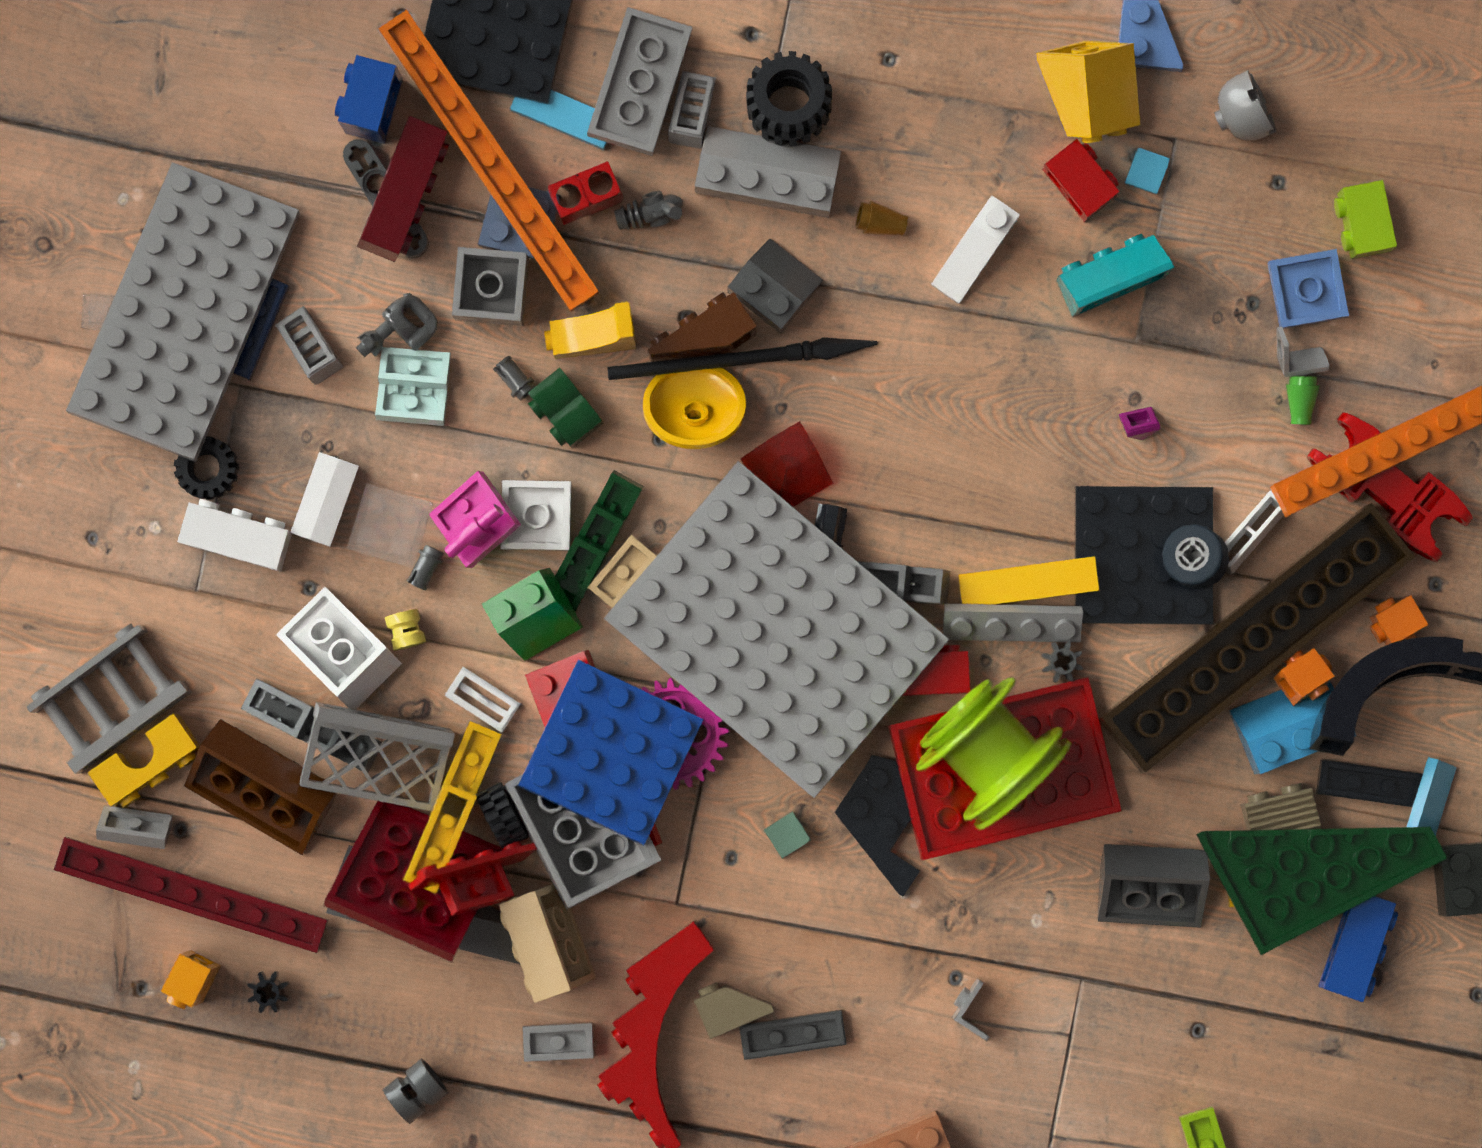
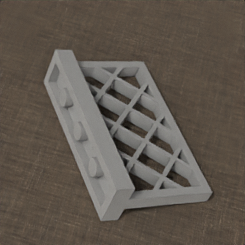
M320 702L315 703L314 720L299 782L300 786L427 811L432 810L440 791L449 748L452 747L455 733L450 728ZM320 728L335 729L341 741L324 751L318 743ZM341 731L350 732L352 734L348 735L347 737H344ZM359 735L369 736L375 747L358 758L348 742ZM374 737L386 740L378 744ZM394 741L403 743L408 754L391 764L382 749ZM408 744L416 745L419 747L412 751ZM345 745L354 761L337 771L328 755ZM317 747L321 754L314 758L315 750ZM427 748L440 750L437 763L425 771L416 755ZM379 751L388 767L371 778L362 762ZM412 758L421 774L404 784L395 769ZM322 759L326 760L334 773L322 782L309 779L312 766ZM358 765L367 781L356 788L347 787L341 776ZM392 772L401 787L389 795L383 794L379 791L375 782ZM435 772L434 779L432 782L429 778V775ZM424 778L431 787L428 802L414 800L408 790ZM338 779L341 785L331 784V782ZM371 785L375 792L364 789ZM405 792L408 798L399 797L398 795Z

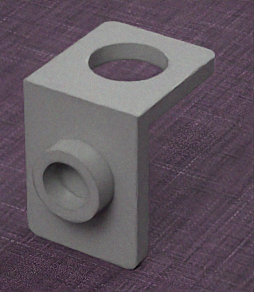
M1282 326L1276 328L1277 359L1284 377L1306 376L1330 369L1322 347L1289 352V343Z
M977 978L970 990L964 987L954 1002V1005L958 1008L952 1018L985 1041H988L990 1037L986 1033L962 1018L983 985V982Z

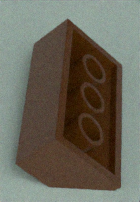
M222 719L218 721L201 743L184 784V787L300 855H303L337 794L300 786L302 766ZM310 772L309 779L321 782L325 780Z

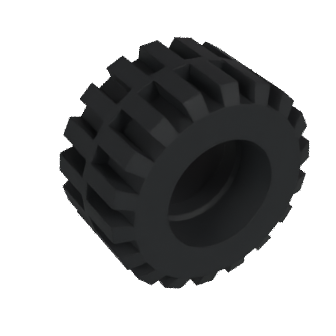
M789 51V56L786 57L782 56V52L775 53L774 60L772 61L766 57L761 61L762 68L755 66L752 71V78H748L747 114L749 120H752V127L756 132L762 130V138L767 141L771 137L775 138L776 145L782 146L783 141H789V146H797V140L800 139L805 144L811 141L812 133L817 137L822 132V125L826 126L829 121V113H831L832 86L829 84V76L826 71L822 72V65L817 60L811 64L810 56L804 53L802 58L796 57V52ZM795 87L806 93L809 100L798 110L783 111L776 108L769 101V98L780 88Z

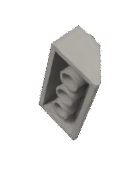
M708 126L700 155L695 193L829 218L841 151L797 143V146H789V141H783L782 146L775 144V138H770L767 141L759 135Z

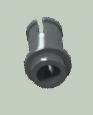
M507 356L493 368L494 372L511 389V396L513 398L517 397L521 401L529 396L528 392L535 387L532 384L533 378H527L512 360L511 356Z
M425 544L423 550L419 549L418 553H420V556L406 581L426 591L438 564H443L444 562L441 560L444 553Z

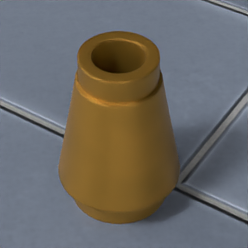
M873 201L869 203L861 202L855 227L856 229L863 230V234L903 236L907 228L908 216Z

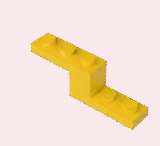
M469 721L431 810L430 818L405 874L404 881L411 883L418 877L417 871L428 865L436 864L440 868L450 861L477 798V791L502 734ZM439 885L423 889L436 893Z

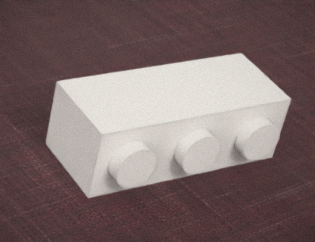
M203 499L199 500L198 505L188 503L178 543L279 572L282 571L292 536L289 530L284 529L286 523L267 517L264 523L251 520L252 513L235 508L232 509L231 514L218 511L220 504Z

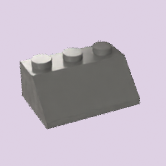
M1104 844L1099 877L1098 922L1201 928L1210 882L1209 863L1205 851Z

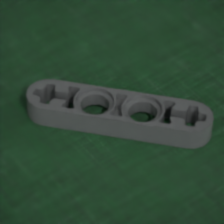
M355 139L345 146L343 158L373 206L377 194L368 190L367 183L373 176L384 177L386 169L368 142ZM356 148L361 152L368 151L364 158L370 168L374 163L378 165L377 168L368 170L362 177H359L358 173L365 171L357 160L350 161L354 157L352 151ZM414 223V225L410 226L409 230L414 237L420 235L422 239L418 241L420 247L417 250H413L411 246L409 247L405 255L409 258L422 256L428 248L426 233L419 223Z

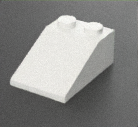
M326 587L276 634L350 709L356 710L402 664Z

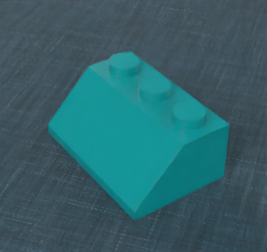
M1143 234L1136 235L1124 241L1126 247L1113 252L1112 248L1109 247L1093 254L1094 260L1082 265L1079 260L1061 268L1063 274L1059 275L1056 281L1072 317L1166 278L1173 270L1174 265L1155 236L1152 235L1144 238Z

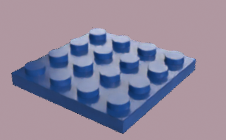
M578 660L518 786L644 846L703 719Z

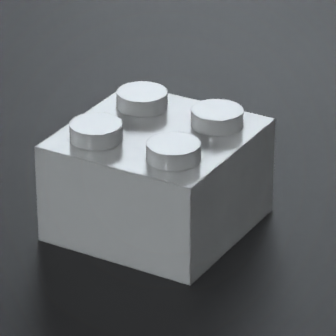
M458 247L452 316L455 321L523 326L529 267L527 253Z

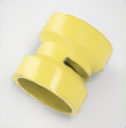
M418 609L407 610L385 617L387 628L391 629L393 633L391 643L394 651L427 642L425 633L419 628L420 615Z

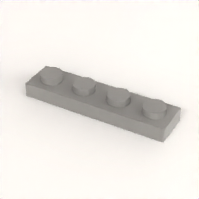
M944 604L943 634L949 640L1081 642L1083 610L1082 606Z

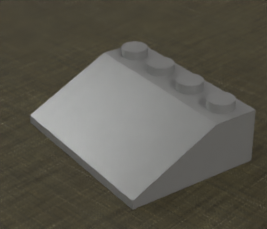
M522 775L504 785L532 843L537 848L536 851L566 910L661 861L649 836L643 846L518 786Z

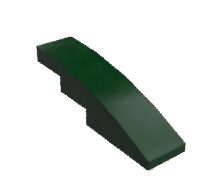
M615 470L611 473L597 502L593 505L579 534L575 537L555 575L574 611L577 610L588 591L587 587L597 575L644 488L643 485Z

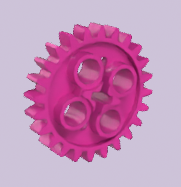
M673 678L668 679L667 688H663L658 680L654 681V692L643 686V691L666 702L676 700L680 703L681 709L703 719L702 724L707 729V736L702 742L692 743L691 746L697 750V754L693 756L689 752L687 753L672 786L674 790H679L680 780H684L689 788L693 787V776L704 782L705 775L703 770L705 768L711 772L716 771L711 763L712 760H724V757L717 751L718 748L729 746L728 743L720 740V736L730 733V730L720 728L719 723L723 722V720L681 684L679 688L675 687Z

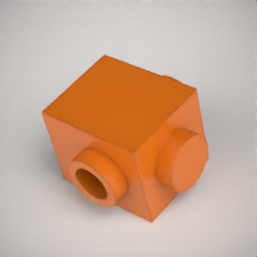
M1411 595L1405 596L1396 602L1393 597L1388 598L1376 605L1377 613L1369 617L1373 623L1370 626L1373 636L1380 644L1384 642L1385 645L1417 638L1414 633L1429 625Z
M1313 648L1306 654L1301 650L1297 651L1284 662L1287 666L1273 678L1291 704L1295 706L1308 696L1314 701L1329 690L1326 684L1334 677V674L1331 672L1332 666L1329 660L1323 654H1318L1315 648Z

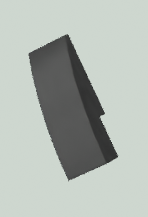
M857 561L905 602L944 605L948 602L951 571Z

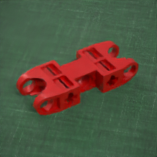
M1342 412L1336 420L1346 430L1344 434L1348 438L1349 448L1381 433L1374 426L1345 412ZM1312 448L1307 455L1312 466L1332 457L1330 454L1328 456L1324 455L1315 448ZM1394 466L1339 492L1351 503L1356 501L1364 491L1390 513L1386 521L1412 552L1433 562H1438L1443 556L1439 548L1434 545L1436 541L1431 534L1433 521L1437 517H1444L1448 520L1453 518L1461 525L1468 526L1473 520L1470 511L1458 496L1430 472L1423 474L1415 483Z

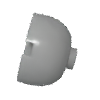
M1249 70L1236 75L1224 84L1218 96L1220 110L1214 112L1222 131L1229 129L1236 138L1244 141H1255L1277 132L1271 113L1268 114L1265 105L1267 102Z

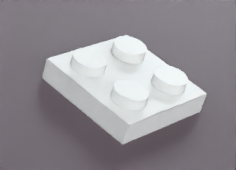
M502 480V498L521 526L501 542V549L569 551L571 481Z

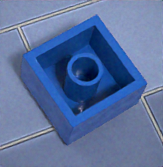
M356 55L354 64H348L344 76V83L348 84L344 97L339 96L335 108V116L339 117L338 122L345 134L385 144L403 81L396 65Z

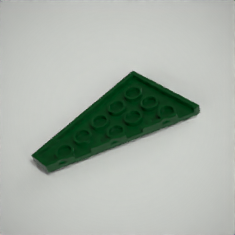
M1431 827L1201 831L1196 834L1260 955L1273 950L1447 858Z

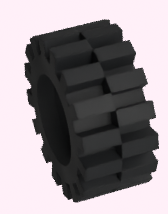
M207 436L198 458L203 455H212L218 460L219 472L214 479L210 481L199 480L194 473L195 462L179 455L177 460H174L173 466L176 467L174 474L181 488L197 498L211 500L214 497L220 498L224 496L223 493L233 488V482H237L238 479L237 470H239V464L236 461L238 459L236 454L226 443Z
M501 782L476 794L485 819L502 848L514 842H521L529 837Z

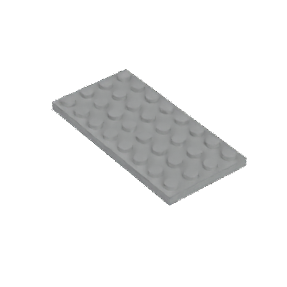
M172 162L66 409L68 414L196 462L300 215L299 210Z

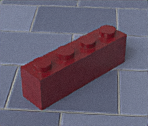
M409 115L357 244L358 248L392 262L396 261L399 253L406 255L413 236L407 234L411 223H419L425 205L420 203L424 192L431 193L437 178V174L432 173L435 162L442 163L450 144L444 142L448 131Z

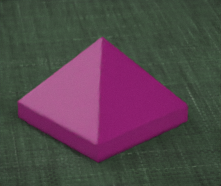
M1152 407L1119 414L1121 424L1129 438L1144 440L1161 429Z

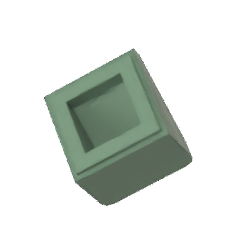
M793 811L764 829V832L782 859L811 841Z

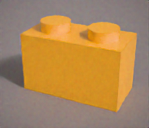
M192 950L180 953L160 992L168 995L166 1001L181 1009L201 1004L221 965Z

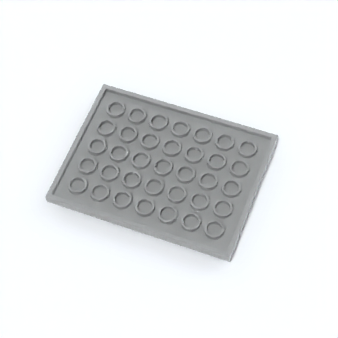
M739 461L604 617L607 622L813 798L819 794L949 641L944 634Z

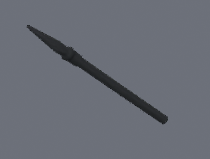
M823 337L813 342L804 341L802 345L801 343H795L785 347L607 367L609 380L781 360L798 361L802 360V358L806 361L812 358L829 360L877 345L878 342Z

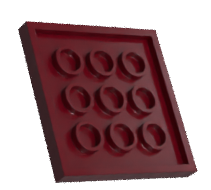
M377 801L328 892L323 906L442 959L453 962L478 909L451 916L440 887H438L436 893L426 889L410 891L408 886L410 883L403 879L430 817L410 807ZM462 831L450 861L462 856L466 860L474 859V856L482 851L493 849L494 853L502 851L503 848Z

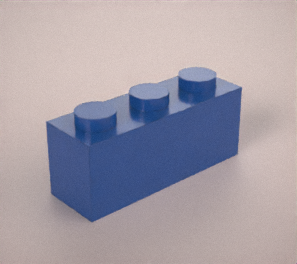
M1374 896L1343 912L1318 987L1360 1002H1364L1365 996H1371L1376 983V977L1372 976L1376 963H1382L1387 950V945L1383 944L1387 930L1392 931L1397 921L1398 912L1394 911L1396 903Z

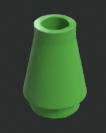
M1297 375L1289 377V384H1286L1291 424L1311 425L1312 414L1320 385H1317V376Z

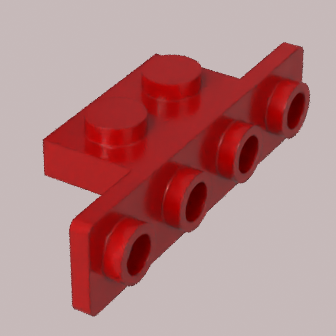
M519 841L507 845L500 852L494 853L493 849L482 851L475 855L474 859L466 860L464 856L455 858L446 863L444 867L438 868L436 864L428 865L417 871L418 877L408 886L412 892L439 885L451 916L508 901L514 896V893L503 867L522 862L536 851L537 848L534 843L522 845Z

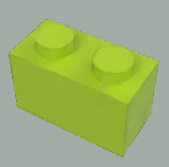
M1383 180L1344 187L1337 193L1338 198L1334 199V208L1337 218H1342L1345 231L1341 232L1342 246L1345 252L1349 251L1351 259L1391 252L1397 247Z

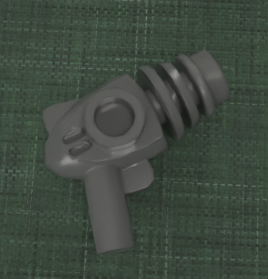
M653 191L642 196L643 201L640 207L635 199L633 200V209L631 204L628 203L627 210H625L624 206L614 210L620 230L625 228L629 230L630 223L633 228H637V221L640 228H644L643 220L646 223H650L651 227H657L670 222V218L677 220L682 216L681 207L683 206V200L672 194L663 195L662 191Z

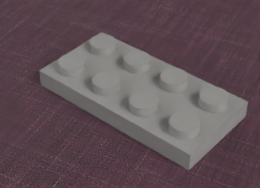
M627 7L587 131L588 137L653 156L691 36V26Z

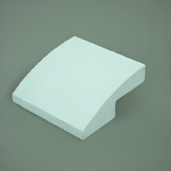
M382 347L378 375L379 388L375 412L376 420L444 426L450 353Z

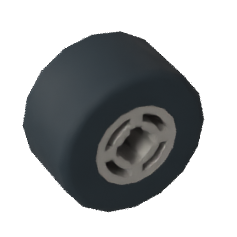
M1198 524L1184 525L1173 531L1165 541L1162 552L1163 564L1168 574L1183 586L1193 589L1209 588L1219 582L1226 573L1229 563L1228 547L1222 537L1207 526Z

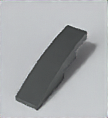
M256 678L241 709L308 743L314 720V707ZM320 728L318 743L324 751L341 741L335 729ZM341 731L344 737H347L348 735L352 734L350 732ZM359 735L348 742L358 758L375 747L369 736ZM376 739L378 744L382 743V741ZM345 745L330 754L348 764L354 761ZM379 751L362 762L368 773Z

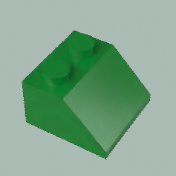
M551 568L538 570L482 603L498 635L524 661L583 628Z

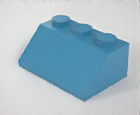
M1330 681L1326 684L1329 690L1314 701L1308 696L1293 706L1284 692L1279 690L1229 710L1254 774H1263L1318 752L1309 749L1311 735L1323 703L1334 689Z

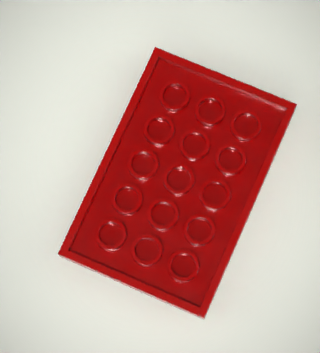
M1089 677L1008 696L1001 702L1035 739L1055 727H1061L1063 733L1059 741L1066 738L1071 745L1055 768L1024 799L996 822L982 830L975 826L977 818L970 821H965L963 818L966 809L976 797V793L943 758L923 771H918L916 768L921 757L930 748V746L923 748L920 745L921 740L948 711L888 726L921 860L1122 811Z

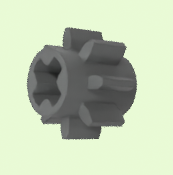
M1067 641L1062 649H1059L1058 645L1053 642L1051 643L1053 652L1051 654H1041L1043 659L1048 660V666L1044 667L1042 672L1051 671L1054 673L1053 682L1055 683L1060 679V675H1065L1069 682L1073 681L1071 672L1073 670H1083L1081 665L1076 664V658L1082 655V651L1075 653L1070 651V641ZM1057 653H1060L1062 657L1068 656L1070 658V662L1066 664L1068 670L1064 671L1062 667L1055 668L1053 662L1058 660Z

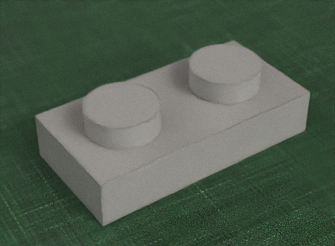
M104 805L96 829V839L165 849L172 828V815Z
M592 1022L523 1026L524 1062L594 1058Z

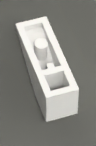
M991 196L931 285L959 304L1017 222L1020 214L994 196Z

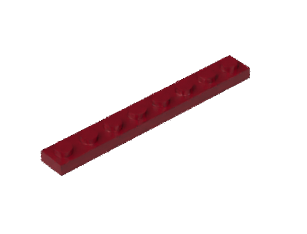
M64 837L54 867L55 871L314 953L319 952L329 920L69 837Z

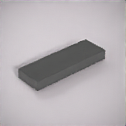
M842 1010L748 1023L739 1027L744 1060L847 1045Z

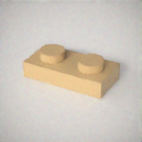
M631 535L587 588L613 608L657 555Z

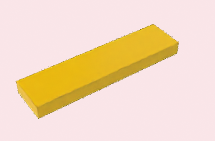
M1095 556L958 575L962 604L997 605L1100 591Z

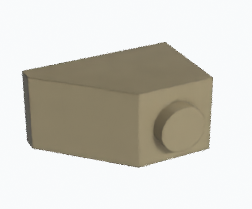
M717 982L699 989L700 996L694 998L695 1005L710 1039L774 1012L770 1002L728 985L719 988Z

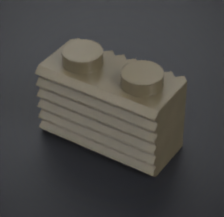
M1301 783L1282 787L1281 795L1269 797L1268 791L1247 796L1249 802L1240 804L1247 830L1322 829L1312 788L1302 789Z

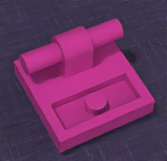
M477 471L429 513V516L449 543L444 548L446 554L451 558L458 555L466 568H473L521 526L506 502L482 471Z

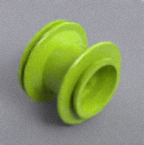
M1014 677L1003 680L991 690L990 688L993 683L989 679L980 683L958 701L928 731L920 742L923 748L929 746L930 748L919 760L916 766L918 771L929 768L943 758L976 793V797L966 809L963 818L965 821L977 818L975 826L979 830L996 822L1024 799L1055 768L1071 745L1066 738L1059 741L1063 733L1061 727H1055L1035 739L1001 703L1014 687L1016 682Z

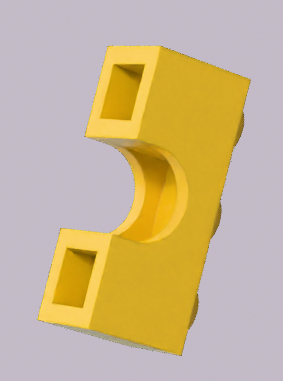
M173 713L145 733L153 745V757L145 767L136 768L127 761L123 753H115L87 772L110 807L120 804L123 808L129 806L141 797L138 791L147 785L155 788L169 778L166 772L178 765L182 769L195 760V752L199 750L200 744L179 714Z

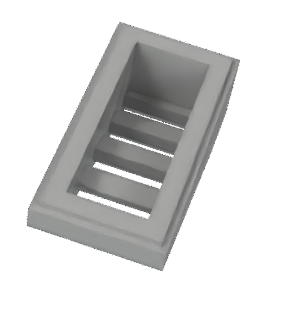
M682 71L668 132L670 143L702 148L716 77ZM687 86L706 89L705 94L686 91ZM684 100L699 102L703 104L702 107L684 103ZM681 114L698 116L699 120L681 117Z
M304 306L275 324L306 376L313 384L321 383L343 368L337 355ZM303 322H306V327H304L294 335H290L289 332L291 330H293ZM311 334L314 335L313 338L298 347L297 343ZM318 346H321L322 349H320L307 359L305 358L304 355L311 352Z

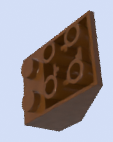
M723 292L707 303L708 308L699 316L696 312L689 314L678 323L680 325L678 330L670 335L665 331L651 340L650 344L652 346L647 350L651 362L731 353L757 335V326L733 292L726 296Z

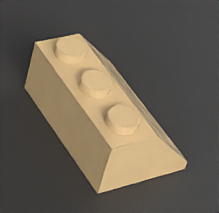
M553 884L499 904L502 925L510 934L513 943V955L522 967L525 976L524 985L527 992L533 997L534 1003L570 991L596 978L571 908L566 910Z

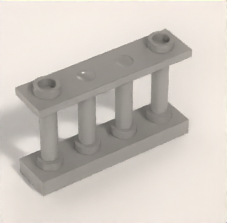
M129 624L115 634L117 640L51 689L47 685L31 696L33 702L26 706L31 713H38L44 709L72 747L73 751L71 753L74 757L67 764L74 774H81L192 693L184 681L178 680L174 683L172 679L168 680L139 641V638L148 632L142 625L133 627L132 624ZM126 647L157 688L155 692L158 696L148 703L145 700L140 701L110 660ZM100 668L129 708L127 712L130 716L120 724L116 720H111L83 681L85 677ZM70 688H72L101 728L99 733L102 737L92 744L82 739L55 702V699Z

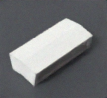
M319 452L290 533L330 547L359 466Z
M1272 491L1266 494L1226 540L1225 544L1229 552L1244 534L1250 538L1228 563L1226 572L1229 575L1236 571L1284 515ZM1270 504L1273 505L1276 510L1257 531H1254L1251 528L1252 524Z

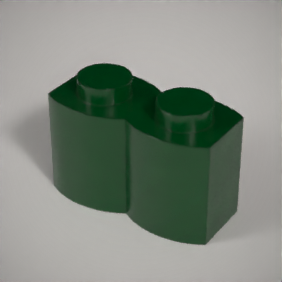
M560 367L528 392L533 399L528 405L540 420L545 416L550 420L554 427L549 431L561 446L568 443L571 448H574L604 424Z

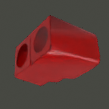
M608 161L548 186L551 201L554 203L563 225L618 205L624 199ZM607 172L613 181L611 190L604 195L593 193L588 185L589 178ZM574 185L581 193L580 202L573 208H564L557 201V191L560 187L565 188Z

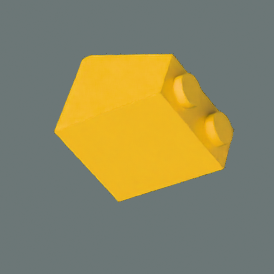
M1082 41L1036 53L1038 64L1067 136L1082 137L1083 143L1102 141V135L1127 134V128L1140 125L1134 43Z

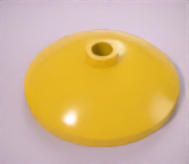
M723 368L660 374L650 381L645 390L643 413L651 431L663 441L685 449H704L726 441L737 432L745 417L746 398L738 380Z

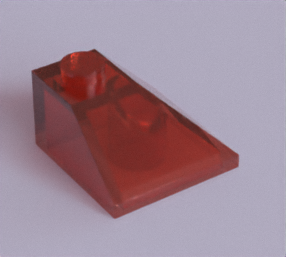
M800 421L771 437L740 458L748 470L792 507L834 484L817 449Z

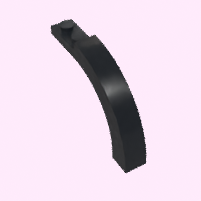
M1449 637L1410 638L1391 643L1373 651L1357 662L1342 677L1323 703L1313 727L1309 749L1343 756L1354 743L1356 723L1364 702L1379 689L1396 681L1411 677L1436 676L1482 685V654L1478 652H1463V640Z

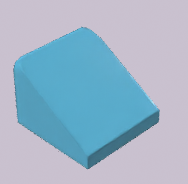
M1138 148L1124 184L1157 195L1170 158Z

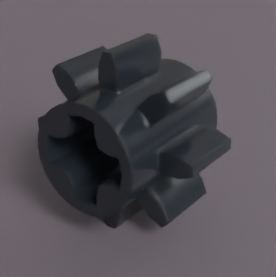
M263 971L259 972L258 978L260 982L258 984L248 983L247 985L250 989L254 990V996L250 997L248 1002L256 1001L259 1003V1013L264 1012L266 1007L270 1005L276 1013L280 1011L278 1001L290 1000V997L284 994V988L290 983H281L277 980L279 976L278 971H275L271 978H267ZM271 983L273 985L272 991L277 993V995L266 1000L264 999L266 993L261 991V987H266Z

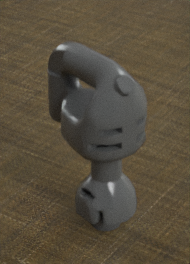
M405 293L403 297L396 299L382 312V317L385 321L376 330L365 331L357 337L361 343L356 349L363 357H366L369 353L376 357L382 350L384 340L395 331L412 350L416 351L435 334L438 328V320L418 297L413 296L411 293ZM408 308L424 323L423 327H417L405 317V312Z

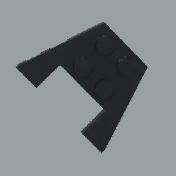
M872 755L835 810V814L896 892L903 897L920 871L892 853L891 848L911 818L897 761Z

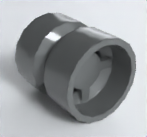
M422 1058L406 1070L405 1078L397 1077L383 1088L388 1101L409 1124L426 1112V1104L433 1106L449 1093L439 1076ZM412 1088L418 1094V1096L415 1098H413L412 1095L409 1093V1091H411Z

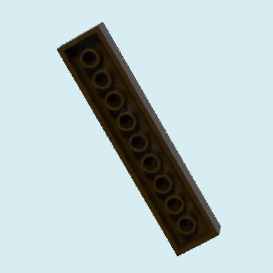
M1373 503L1365 505L1099 717V721L1141 773H1146L1415 558V555Z

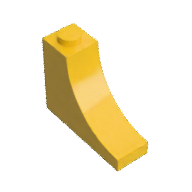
M629 302L615 303L613 307L593 314L549 321L550 330L544 331L546 350L553 351L555 359L636 349L633 316Z

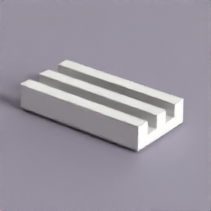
M462 667L444 695L502 733L521 705V703L465 667ZM465 676L511 706L509 710L506 711L464 684L462 681ZM457 688L503 717L501 722L499 723L454 694Z

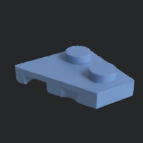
M1123 0L1118 42L1134 43L1135 66L1137 68L1181 72L1183 70V62L1159 0Z

